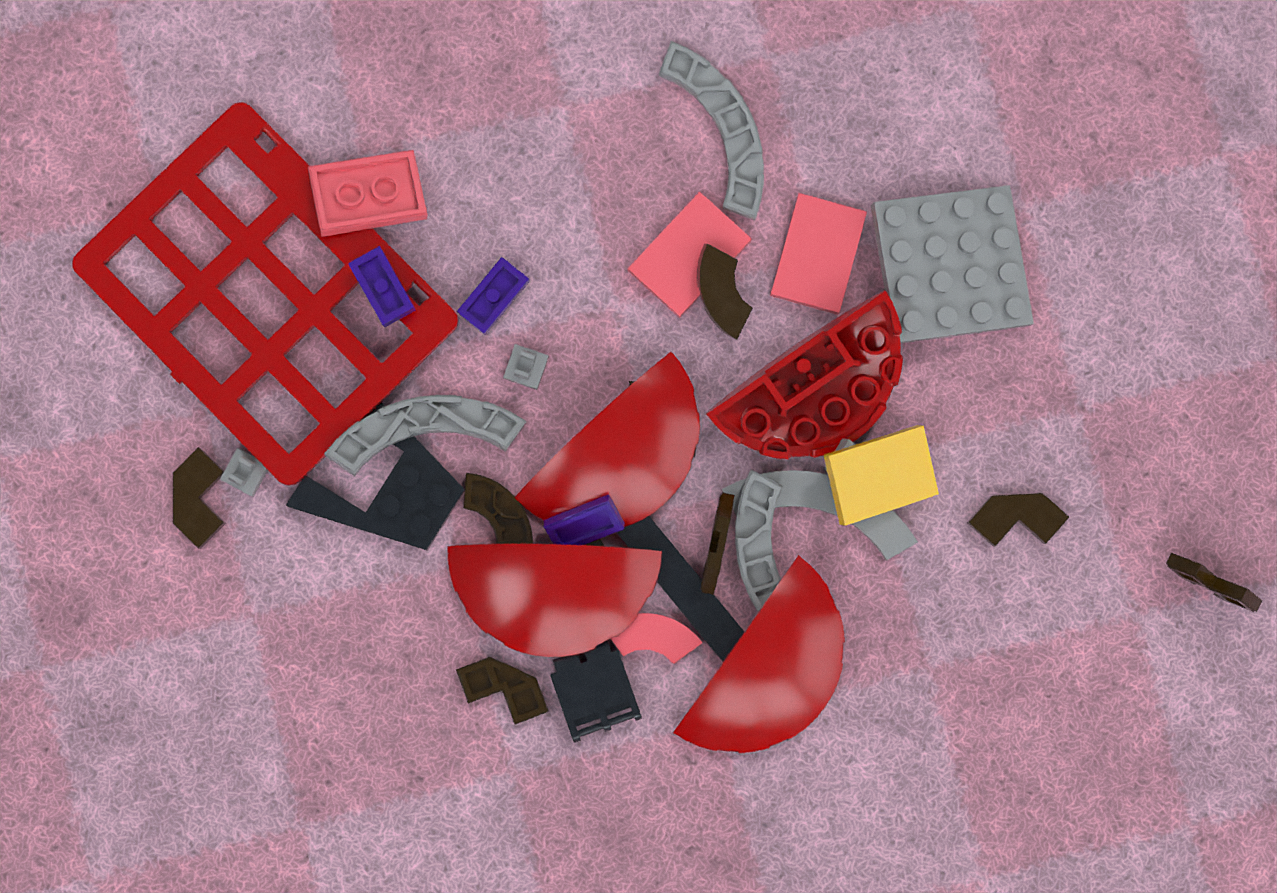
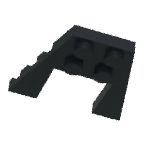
M381 402L369 415L377 412L378 409L385 407V405ZM413 436L393 444L404 452L366 512L308 476L301 480L286 506L428 551L465 492V489Z

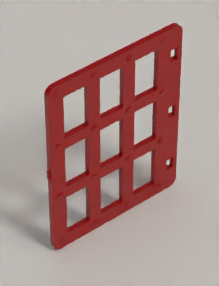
M237 102L231 105L78 251L73 258L72 266L78 276L172 371L170 375L179 384L183 383L280 483L292 486L298 484L326 457L324 453L337 438L352 425L367 417L456 330L459 319L456 312L373 228L321 237L308 172V166L310 165L249 104ZM263 132L277 145L269 153L256 142ZM227 148L278 197L248 227L197 177ZM181 192L231 241L202 271L151 221ZM293 215L344 264L315 294L264 245ZM135 236L185 286L156 315L106 266ZM378 246L383 250L405 291L407 292L415 283L429 297L419 306L408 295L416 311L399 320L413 334L383 363L331 312L359 284L348 263ZM247 259L298 309L269 339L218 289ZM201 303L252 354L222 384L171 333ZM314 327L366 378L337 408L285 357ZM268 371L320 423L290 453L238 402Z

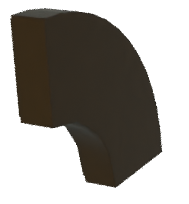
M704 244L697 267V286L699 287L704 309L712 322L722 332L737 340L753 309L742 299L736 288L735 270L738 259L709 244Z
M466 473L464 509L478 512L489 521L495 532L496 543L533 544L530 521L522 505L514 498L515 496L504 486L490 478Z

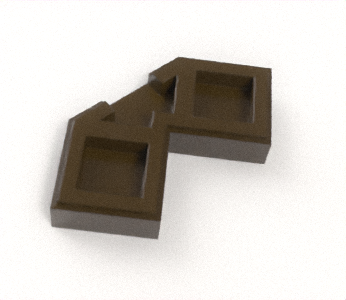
M199 447L173 472V524L198 549H201L226 523L201 499L221 478L224 470Z
M722 492V495L719 497L700 590H702V593L711 595L715 593L735 497L733 494Z
M1043 493L990 496L969 519L967 524L993 547L1003 539L1017 522L1022 524L1043 544H1046L1069 519V516Z
M1174 553L1170 554L1166 562L1167 567L1182 579L1194 585L1198 584L1205 587L1207 590L1214 592V596L1251 612H1257L1262 603V600L1248 588L1217 577L1198 562Z
M487 657L456 669L468 704L502 691L515 725L549 712L537 678L492 657Z

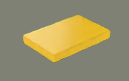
M915 425L823 455L840 525L846 526L939 495L923 425Z

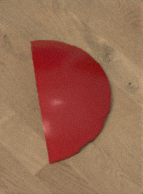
M884 290L860 303L792 346L706 412V415L722 433L735 443L754 449L761 455L777 459L789 460L790 457L804 456L816 458L834 452L842 438L849 439L852 442L856 441L878 421L886 410V402L891 395L893 387L898 385L902 371L903 356L901 355L900 341L902 328L897 311L887 291Z
M669 352L625 389L555 454L514 498L535 516L546 520L609 494L625 523L624 527L643 520L666 504L680 488L691 469V461L696 445L699 443L700 414L697 411L694 387L676 356Z
M474 544L447 546L449 573L454 590L463 603L465 611L475 624L485 633L504 643L505 646L525 654L540 657L579 655L594 650L597 645L604 643L612 637L619 636L637 619L638 612L645 604L647 598L653 594L662 561V551L622 547L565 544Z
M799 555L675 728L674 734L696 746L712 751L756 752L768 749L770 746L795 737L806 729L826 707L838 684L843 667L844 628L840 611L837 610L829 587L818 572Z

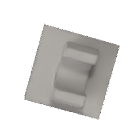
M515 344L503 378L538 390L549 355Z
M237 448L220 480L254 497L268 470L254 456Z

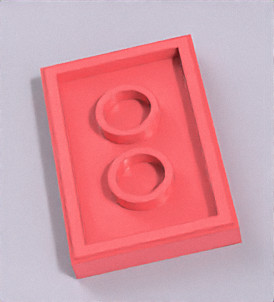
M414 150L308 166L321 237L427 219V210Z
M699 192L630 265L628 272L680 318L701 296L697 286V267L704 244H709L736 258L751 242L752 238Z
M799 193L770 296L838 315L867 211Z

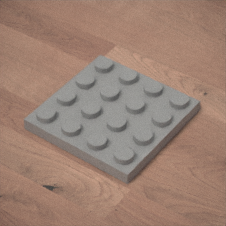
M1010 185L878 201L871 204L884 290L887 291L899 317L902 333L900 334L901 343L998 331L1034 324Z

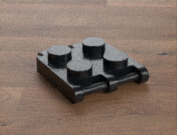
M608 641L597 645L592 651L585 652L587 661L583 663L580 662L578 655L553 659L556 672L550 674L574 743L581 741L580 737L602 729L605 732L612 730L611 726L635 718V721L643 719L619 650L611 652ZM628 708L632 709V711L613 717L611 719H608L607 717L608 715L617 713ZM597 719L601 720L597 724L577 730V726Z

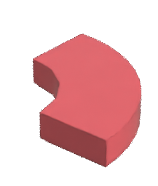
M638 613L637 619L617 637L610 638L623 656L636 650H652L663 654L673 664L703 643L694 632L682 623L672 618L652 613Z

